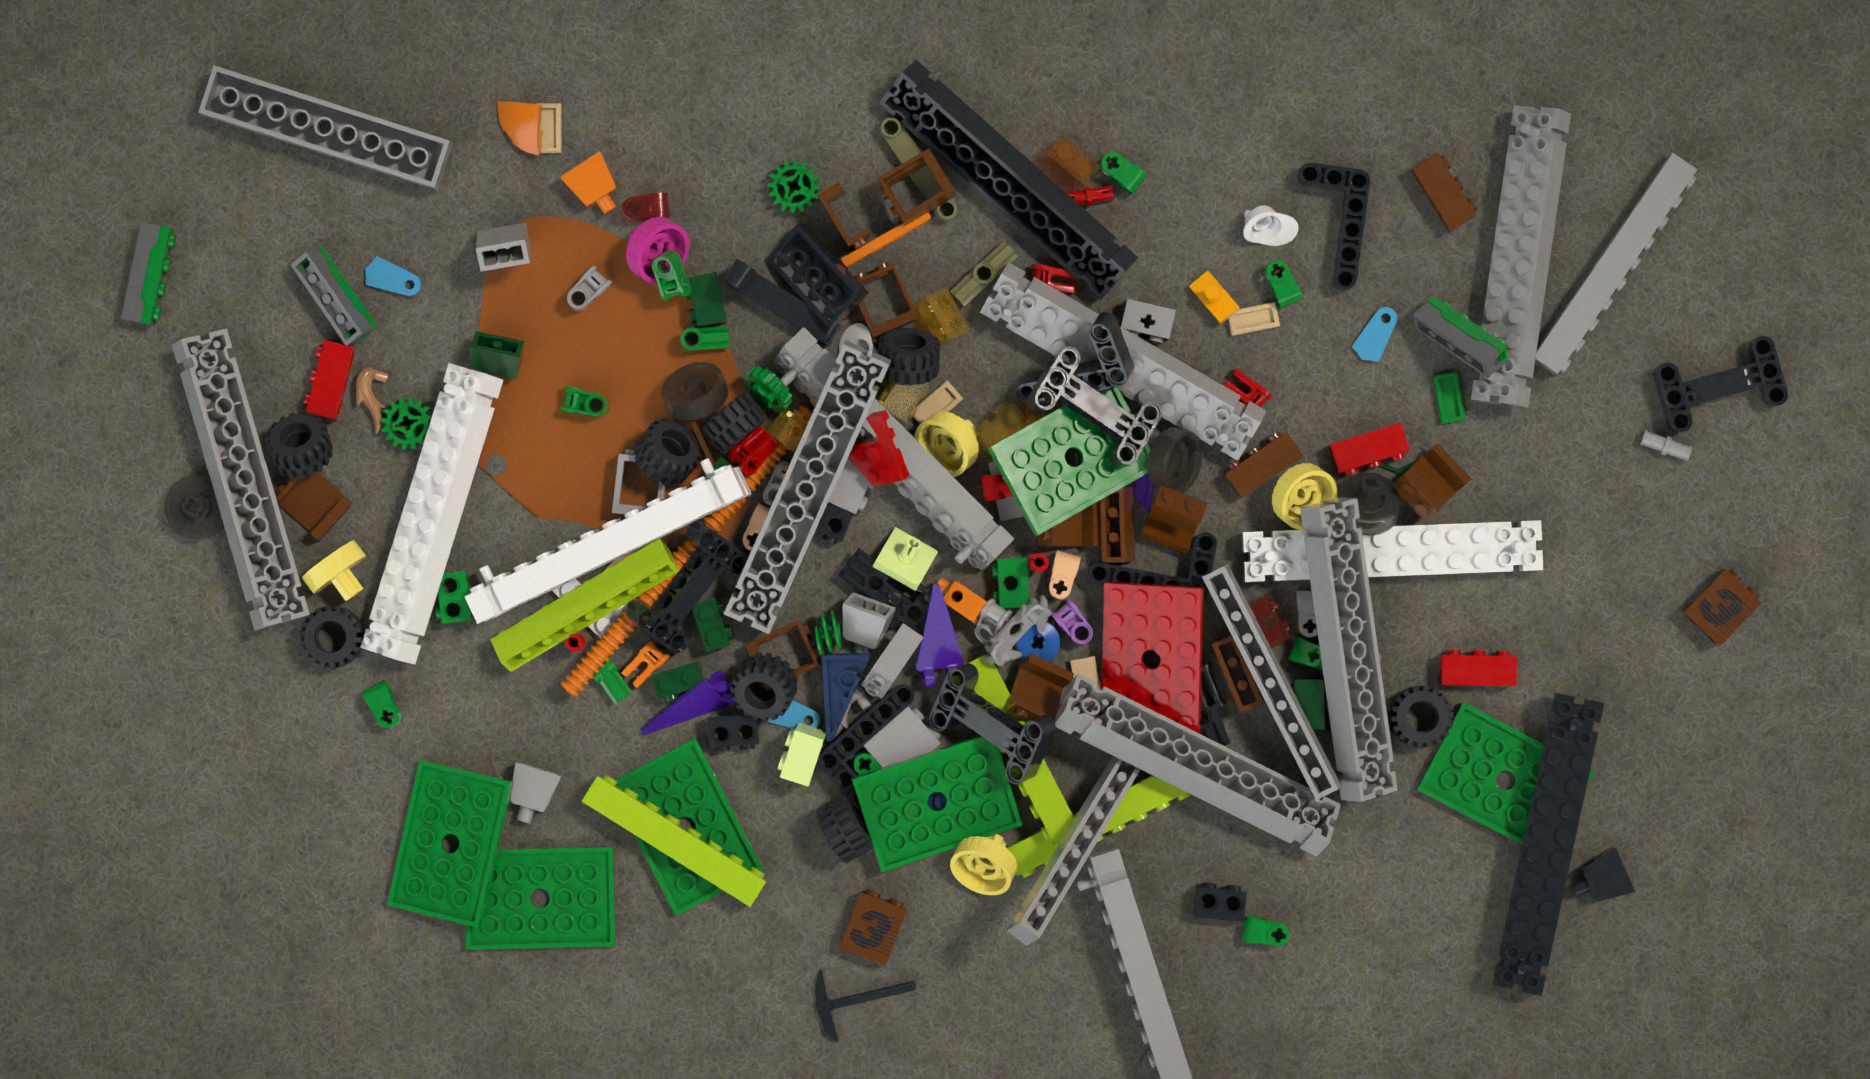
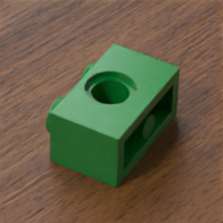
M1027 558L997 559V564H992L993 579H998V589H994L995 603L999 604L1003 609L1021 608L1023 603L1029 605ZM1008 576H1013L1018 581V586L1013 591H1009L1004 587V579Z

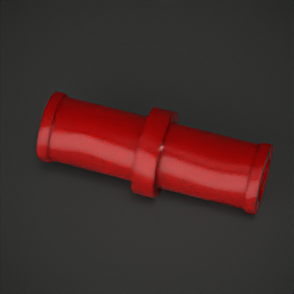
M1112 185L1092 189L1084 187V190L1067 192L1079 205L1086 204L1087 207L1092 206V203L1114 200V194L1111 191L1113 190Z
M1035 553L1029 559L1030 568L1035 572H1043L1048 567V558L1043 553ZM1036 558L1043 560L1041 567L1035 565L1034 561Z
M576 633L570 635L565 643L570 651L579 652L585 647L586 641L582 634ZM574 638L578 639L577 647L573 645Z

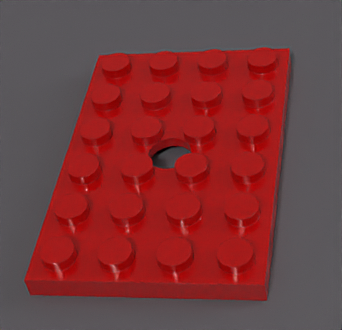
M1105 582L1102 689L1105 686L1200 734L1204 587ZM1154 650L1160 656L1161 662L1157 668L1151 669L1144 665L1142 658L1145 651Z

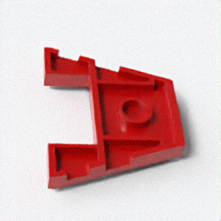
M886 410L871 413L866 419L877 437L855 441L848 459L873 487L903 481L909 476V472L901 450L895 447L893 438L896 436L894 429H889L887 424L889 415Z

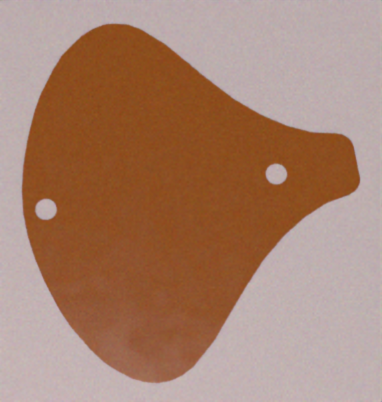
M554 216L528 218L516 224L527 223L531 243L530 263L487 270L484 281L479 332L524 341V349L517 379L485 373L503 379V384L498 399L493 398L490 406L495 409L473 479H476L475 481L489 491L488 493H491L504 507H507L506 509H509L514 516L564 520L604 530L603 524L620 518L621 521L626 519L624 514L612 513L619 454H624L625 449L634 450L638 439L655 420L669 418L670 421L675 419L680 424H686L689 430L692 429L695 432L694 436L699 438V445L702 446L703 450L701 452L702 459L699 462L708 458L712 466H714L720 457H724L729 461L730 452L719 456L703 437L701 430L720 410L738 396L745 394V389L729 348L687 352L681 347V334L685 326L691 323L689 309L693 308L692 299L687 300L686 296L678 295L665 301L659 293L658 284L649 283L633 273L627 264L626 258L628 241L592 224L573 218ZM595 265L597 271L606 280H611L612 284L586 310L575 311L569 306L567 295L581 277ZM577 293L572 297V303L578 306L582 305L586 300L585 295L582 293ZM714 325V326H709V327H704V328H713V327H718V326H717V325ZM684 337L685 343H686L687 345H689V346H695V345H696V344H692V343L688 342V341L685 339V337ZM564 387L578 388L604 396L609 402L608 413L602 417H593L560 411L566 394ZM595 399L591 404L593 412H599L603 408L601 399ZM493 454L503 456L507 462V468L500 476H492L485 469L486 459ZM625 461L620 504L647 507V503L657 499L659 484L655 483L651 477L645 476L646 473L638 468L639 463ZM700 463L683 483H679L676 486L671 484L666 486L665 500L670 498L669 492L685 486L688 489L692 487V481L703 476L705 477V472ZM751 496L745 498L746 502L740 504L741 508H737L735 510L736 514H731L730 521L726 520V525L724 527L721 526V531L717 532L726 540L735 533L742 523ZM692 523L660 539L668 548L677 549L679 545H683V540L688 539L687 529Z

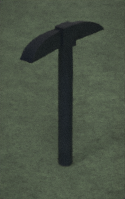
M821 969L816 980L815 994L817 1002L815 1003L826 1034L832 1040L839 1042L831 1014L833 1009L915 991L916 984L914 981L830 1000L827 998Z

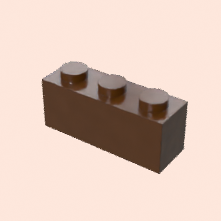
M1437 152L1413 167L1410 171L1444 227L1450 233L1476 217L1474 211L1477 208L1471 198H1465L1461 191L1464 187L1458 177H1452L1448 170L1451 166L1444 155L1440 157Z
M1279 431L1267 438L1269 444L1262 449L1257 445L1246 453L1249 458L1243 462L1236 460L1226 467L1228 472L1224 475L1241 499L1303 457V454L1287 431L1282 435Z
M1122 487L1100 500L1102 562L1135 561L1133 487Z
M1232 635L1212 643L1240 713L1265 703L1263 695Z

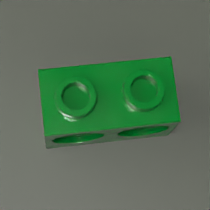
M468 571L443 574L437 593L439 604L435 605L437 620L441 619L442 624L474 620L471 609L465 599V596L470 594ZM450 578L457 582V589L452 593L447 592L444 587L446 580ZM451 603H456L460 607V613L456 617H451L448 614L447 609Z

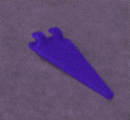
M937 583L932 586L922 632L924 638L920 642L915 665L916 669L921 671V681L924 682L925 687L935 686L933 669L945 668L946 677L949 670L964 664L941 587Z
M722 670L714 672L709 680L703 679L644 725L641 728L642 734L646 735L725 708L729 703H737L731 697L732 682L721 681L727 678Z

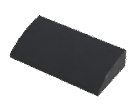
M796 224L767 259L773 268L829 328L834 327L844 319L869 293L807 225Z

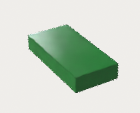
M1457 371L1433 375L1440 424L1466 420Z

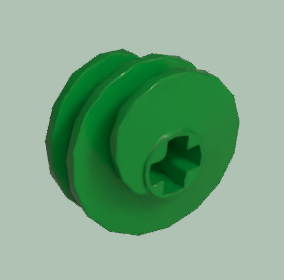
M833 610L830 611L829 624H827L824 613L821 612L820 626H815L820 656L825 654L826 644L830 654L835 653V642L839 650H842L840 623H837Z

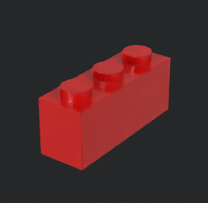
M324 340L323 345L319 344L316 353V359H319L317 369L313 368L310 377V383H313L311 393L307 392L304 400V407H307L306 412L338 420L356 348Z
M1401 422L1328 445L1337 474L1343 472L1344 477L1358 473L1357 467L1367 465L1368 469L1382 465V459L1390 457L1391 461L1405 458L1404 452L1410 451Z
M1446 650V655H1440L1439 684L1516 686L1517 656H1510L1511 651H1496L1495 656H1486V651L1471 650V655H1461V650Z

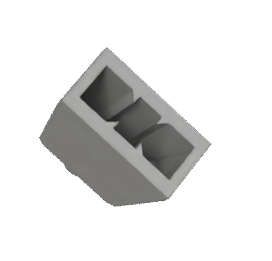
M853 592L843 603V637L855 643L854 651L856 653H868L869 648L876 649L886 635L896 608Z
M516 762L510 799L511 803L520 805L516 819L531 823L534 810L545 812L563 775Z

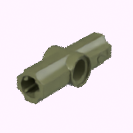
M1003 241L949 293L962 307L967 306L1003 272L1008 262L1012 263L1018 258L1017 254ZM983 268L987 269L991 277L988 280H981L977 276V271Z

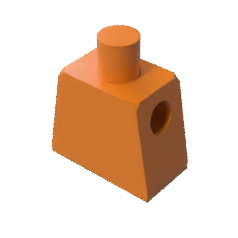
M600 151L560 176L563 182L588 209L598 204L605 215L617 207L609 196L617 191V187Z
M941 578L937 584L941 587L945 603L977 625L980 613L987 601L956 580L951 584L944 578ZM962 594V600L960 602H957V596Z

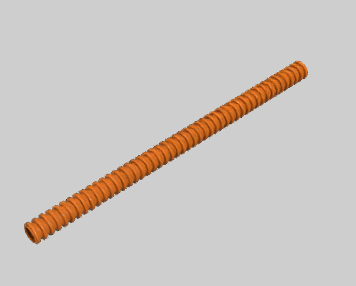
M799 405L798 412H793L794 416L788 418L789 422L783 424L784 428L778 430V435L774 434L773 437L778 441L779 446L759 467L757 472L750 476L743 474L750 491H755L756 485H761L760 481L766 479L765 475L771 473L770 469L776 467L775 463L777 461L780 462L781 456H786V451L792 449L790 446L797 443L795 440L802 437L800 434L804 433L812 416V412L804 405ZM746 497L709 514L707 517H703V522L715 532H720V527L726 525V520L730 521L731 514H736L735 510L741 508L740 504L746 502ZM689 538L682 541L683 545L677 547V552L673 551L672 553L679 570H681L698 548ZM677 573L631 601L641 600L652 607ZM623 610L621 612V617H616L617 621L611 623L612 627L606 629L607 633L601 635L602 639L596 641V646H591L592 650L590 652L587 651V656L581 658L582 662L575 665L577 668L570 671L571 675H566L565 682H560L561 686L573 697L579 696L578 692L584 690L583 686L589 684L588 680L594 678L593 674H598V669L604 667L603 663L609 661L608 657L614 655L613 651L619 649L618 645L620 643L623 644L625 637L629 638L628 634L635 631L633 628L637 625L628 619L626 611Z

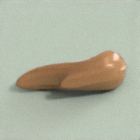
M366 367L359 372L356 378V406L363 403L369 409L374 420L375 434H377L381 428V409L386 407L375 398L372 391V381L374 379L385 383L388 373Z

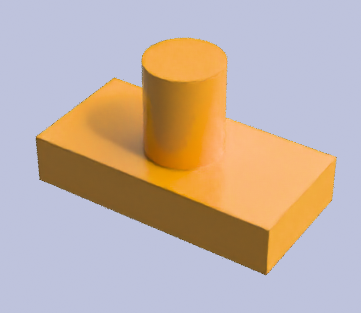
M1206 271L1189 285L1191 291L1220 324L1224 323L1240 309L1209 271Z

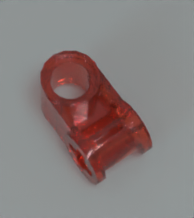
M667 192L631 196L624 201L622 206L624 216L630 221L649 220L653 217L671 218ZM632 203H636V207H641V209L636 211L637 214L632 215L631 211L627 210L631 208Z

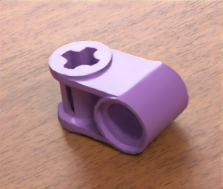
M1069 598L1056 612H1051L1053 619L1076 644L1085 645L1091 641L1093 637L1091 626ZM1068 611H1071V612H1070L1068 615H1066L1064 618H1061V617H1062L1063 615H1065ZM1078 627H1086L1088 629L1089 636L1086 640L1081 641L1075 637V630Z

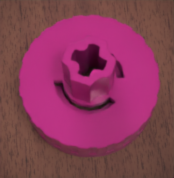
M665 217L650 218L630 233L626 253L627 264L633 273L645 281L658 284L652 269L653 261L665 251L673 250L680 255L684 265L689 253V237L681 226ZM663 260L665 266L670 268V264L666 260Z

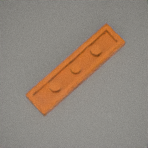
M929 212L906 226L903 223L841 258L842 263L848 269L931 221Z

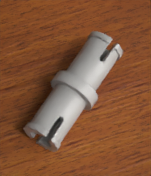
M1645 430L1640 443L1642 446L1660 451L1661 455L1666 456V454H1669L1686 462L1692 451V446L1676 442L1670 436L1665 438L1648 430Z

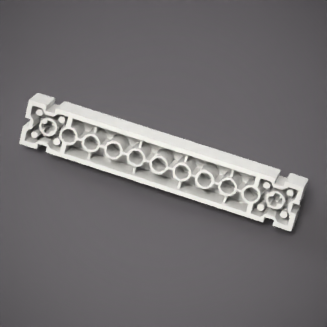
M451 363L448 364L443 382L447 383L444 386L445 392L439 393L369 619L373 620V622L370 624V629H366L360 647L411 664H416L421 648L417 641L419 635H425L495 408L490 406L493 398L498 399L503 384V379Z
M707 458L700 462L706 477L703 476L692 481V487L688 489L685 486L669 492L670 498L666 500L664 497L657 498L647 503L648 508L645 510L643 508L634 509L624 514L626 519L622 521L619 518L603 524L604 530L602 531L596 529L584 533L580 536L581 541L579 542L577 540L568 541L558 546L559 551L556 553L554 550L548 551L535 557L537 560L535 563L530 561L514 567L515 573L513 574L507 572L493 577L488 565L480 568L479 570L485 583L469 589L471 594L465 596L477 624L496 618L511 609L751 495L752 493L740 468H732L731 465L714 470L710 460Z
M1541 520L1519 521L1518 528H1512L1511 522L1361 528L1368 577L1513 571V565H1519L1520 571L1543 570L1542 550H1536V541L1542 540ZM1263 531L1242 532V553L1248 552L1249 562H1242L1243 582L1265 581V575H1273V581L1310 580L1304 537L1309 535L1308 531H1271V537L1263 538Z

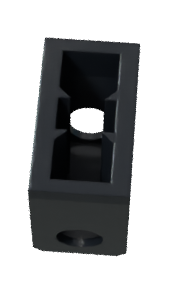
M1614 847L1609 848L1579 868L1583 879L1571 884L1576 898L1590 893L1593 901L1596 902L1635 892L1619 853Z

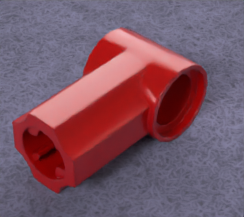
M1002 474L981 477L984 501L1003 500L1006 497L1013 496Z

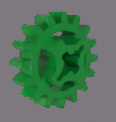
M794 160L791 166H789L787 161H784L783 169L776 166L775 168L778 173L777 175L770 174V178L774 181L767 184L768 188L773 189L768 194L769 197L777 198L773 204L777 206L781 203V211L784 212L788 207L791 210V214L795 213L796 208H799L803 213L805 205L812 208L811 199L818 200L819 198L815 191L821 190V186L815 185L820 180L819 176H812L815 169L807 170L806 162L798 166L797 160ZM789 171H796L793 176H783ZM805 175L810 180L811 189L804 186L803 179ZM798 179V186L801 189L799 191L795 190L790 195L788 184H793ZM778 185L785 189L786 193L783 199L778 193ZM800 196L806 198L801 202L792 203L794 198Z
M760 366L757 368L752 367L744 377L746 380L744 384L749 387L748 392H750L751 397L770 411L774 409L776 413L780 411L784 413L793 403L791 399L793 396L788 393L789 388L783 386V381L776 377V374L766 368L763 370Z
M402 397L399 398L398 405L391 402L392 410L384 409L388 416L381 419V422L386 423V427H383L381 431L389 433L385 439L387 441L394 439V447H398L401 443L402 450L406 451L408 445H411L413 450H417L416 443L419 442L423 446L424 438L430 425L432 415H427L430 407L422 408L423 401L421 400L414 404L413 397H409L408 402H405ZM409 407L417 409L422 415H412ZM399 411L400 415L397 421L392 422L395 413ZM406 417L409 420L418 421L410 425V430L399 426L406 422ZM424 425L423 431L417 437L416 431L419 426ZM401 431L405 433L407 440L400 439L394 432Z

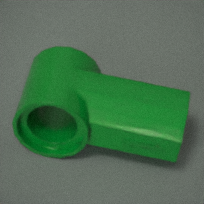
M728 327L687 328L681 334L680 345L687 352L729 348ZM687 334L697 336L698 343L695 346H689L685 343L684 337Z
M609 656V661H605L603 663L604 667H600L598 674L594 673L593 676L616 705L633 692L618 672L619 668L612 662Z

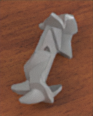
M1041 595L1040 602L1030 597L1029 601L1031 604L1026 605L1023 603L1021 609L995 637L990 638L992 644L985 645L986 651L990 654L983 657L986 662L995 663L1002 667L1006 662L1020 658L1022 653L1012 650V647L1032 625L1036 624L1039 634L1045 632L1047 619L1052 613L1048 609V603L1044 595ZM1022 622L1020 630L1015 634H1010L1011 627Z

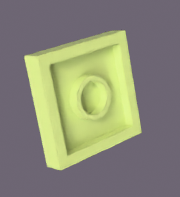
M895 527L873 567L916 591L938 551Z

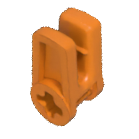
M654 639L621 672L623 676L628 677L634 670H638L637 667L642 662H647V668L640 675H637L633 681V685L636 688H639L654 671L656 672L670 658L668 653L665 654L655 645L656 641Z

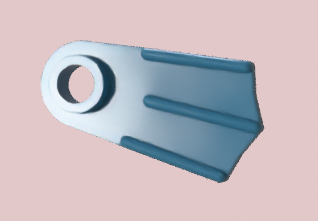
M378 256L365 268L367 286L406 296H414L421 289V280L418 276ZM408 281L414 282L413 289H407L406 284Z
M1380 308L1352 345V348L1357 352L1361 360L1380 361L1397 322V314L1392 308ZM1385 313L1390 315L1388 323L1381 321V316Z
M792 700L783 716L779 715L775 720L769 718L766 722L796 729L798 723L807 725L804 719L807 715H810L814 721L808 726L817 728L820 724V716L815 710Z

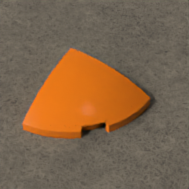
M498 101L499 121L503 131L511 138L512 143L525 152L540 156L543 131L540 130L543 105Z

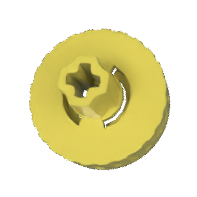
M938 411L928 417L916 429L915 439L953 477L961 475L978 458L979 445L975 436L974 425L968 419L964 420L947 411Z
M1311 463L1295 465L1279 477L1272 494L1273 510L1281 520L1292 528L1306 530V527L1302 526L1300 507L1323 504V501L1337 498L1336 483L1328 473ZM1293 504H1295V505H1302V506H1300V507H1297V506L1292 507Z
M352 540L311 568L302 576V579L313 594L333 584L343 599L348 601L363 590V587L350 570L365 559L366 555L356 541Z
M998 834L989 837L971 836L963 839L958 844L950 862L953 875L962 885L984 895H999L1006 892L1015 877L1018 866L1013 854L1005 847L1006 843L1003 837Z

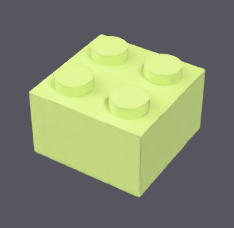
M798 723L796 729L791 728L785 746L789 747L788 752H783L778 765V769L782 770L780 778L809 786L824 743L826 731L802 723Z

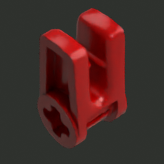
M1031 264V270H1033L1032 280L1034 277L1040 280L1041 276L1042 282L1059 292L1075 294L1074 286L1068 285V283L1064 285L1051 282V277L1076 279L1066 269Z
M1238 368L1232 374L1240 381V384L1245 385L1250 390V393L1242 392L1235 384L1228 380L1223 384L1226 388L1241 396L1239 401L1245 405L1249 401L1253 403L1259 395L1261 396L1254 403L1259 407H1262L1267 400L1273 398L1269 391L1260 384L1255 383Z
M759 426L742 442L733 447L729 453V461L735 466H739L743 474L750 476L757 472L759 467L778 448L779 443L765 429Z

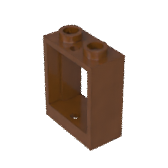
M929 148L878 178L881 186L877 189L884 201L890 200L893 207L889 208L896 221L901 219L905 226L956 196L952 185ZM927 166L942 192L905 213L890 187Z
M885 262L876 266V272L867 275L866 272H862L854 276L864 286L892 273L908 310L904 314L874 326L866 305L862 300L858 305L873 339L882 336L890 330L898 329L918 320L917 313L895 263L889 265V262Z
M800 620L745 645L749 655L755 657L756 653H760L757 646L796 628L812 662L795 669L796 673L794 676L821 665L819 659H822V656H820L817 645L812 646L808 637L812 636L806 622L801 624ZM763 683L766 690L771 688L768 684Z

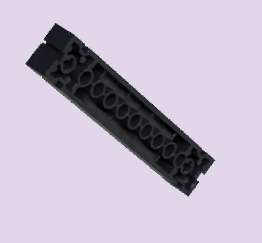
M915 60L901 73L894 82V86L888 90L879 104L893 116L898 113L903 118L901 123L1073 277L1078 281L1083 278L1089 283L1086 288L1101 301L1138 257L1125 245L1120 248L1117 243H1114L1113 241L1116 237L939 79L936 82L930 79L928 76L931 72L919 61Z
M1557 692L1554 693L1551 712L1556 713L1555 722L1548 721L1499 950V956L1504 957L1503 964H1496L1493 978L1494 986L1512 989L1513 984L1522 985V992L1542 996L1546 974L1540 973L1541 967H1548L1598 736L1597 731H1592L1594 722H1601L1605 704L1604 702L1585 698L1583 704L1574 703L1575 696Z

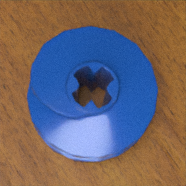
M1048 622L1045 626V632L1039 634L1037 626L1034 624L1016 642L1017 651L1022 653V659L1032 653L1047 661H1051L1058 653L1060 647L1059 634ZM1037 635L1038 638L1041 636L1044 638L1042 642L1044 647L1042 649H1038V647L1034 649L1031 646L1034 642L1032 639L1034 636Z

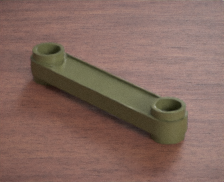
M888 117L881 122L880 132L901 164L921 153L897 118ZM889 122H893L898 126V131L893 135H889L884 131L885 125ZM927 166L909 175L926 201L942 192ZM953 198L943 203L953 206L954 212L952 215L943 216L939 211L942 205L933 209L937 217L942 221H951L958 213V207Z

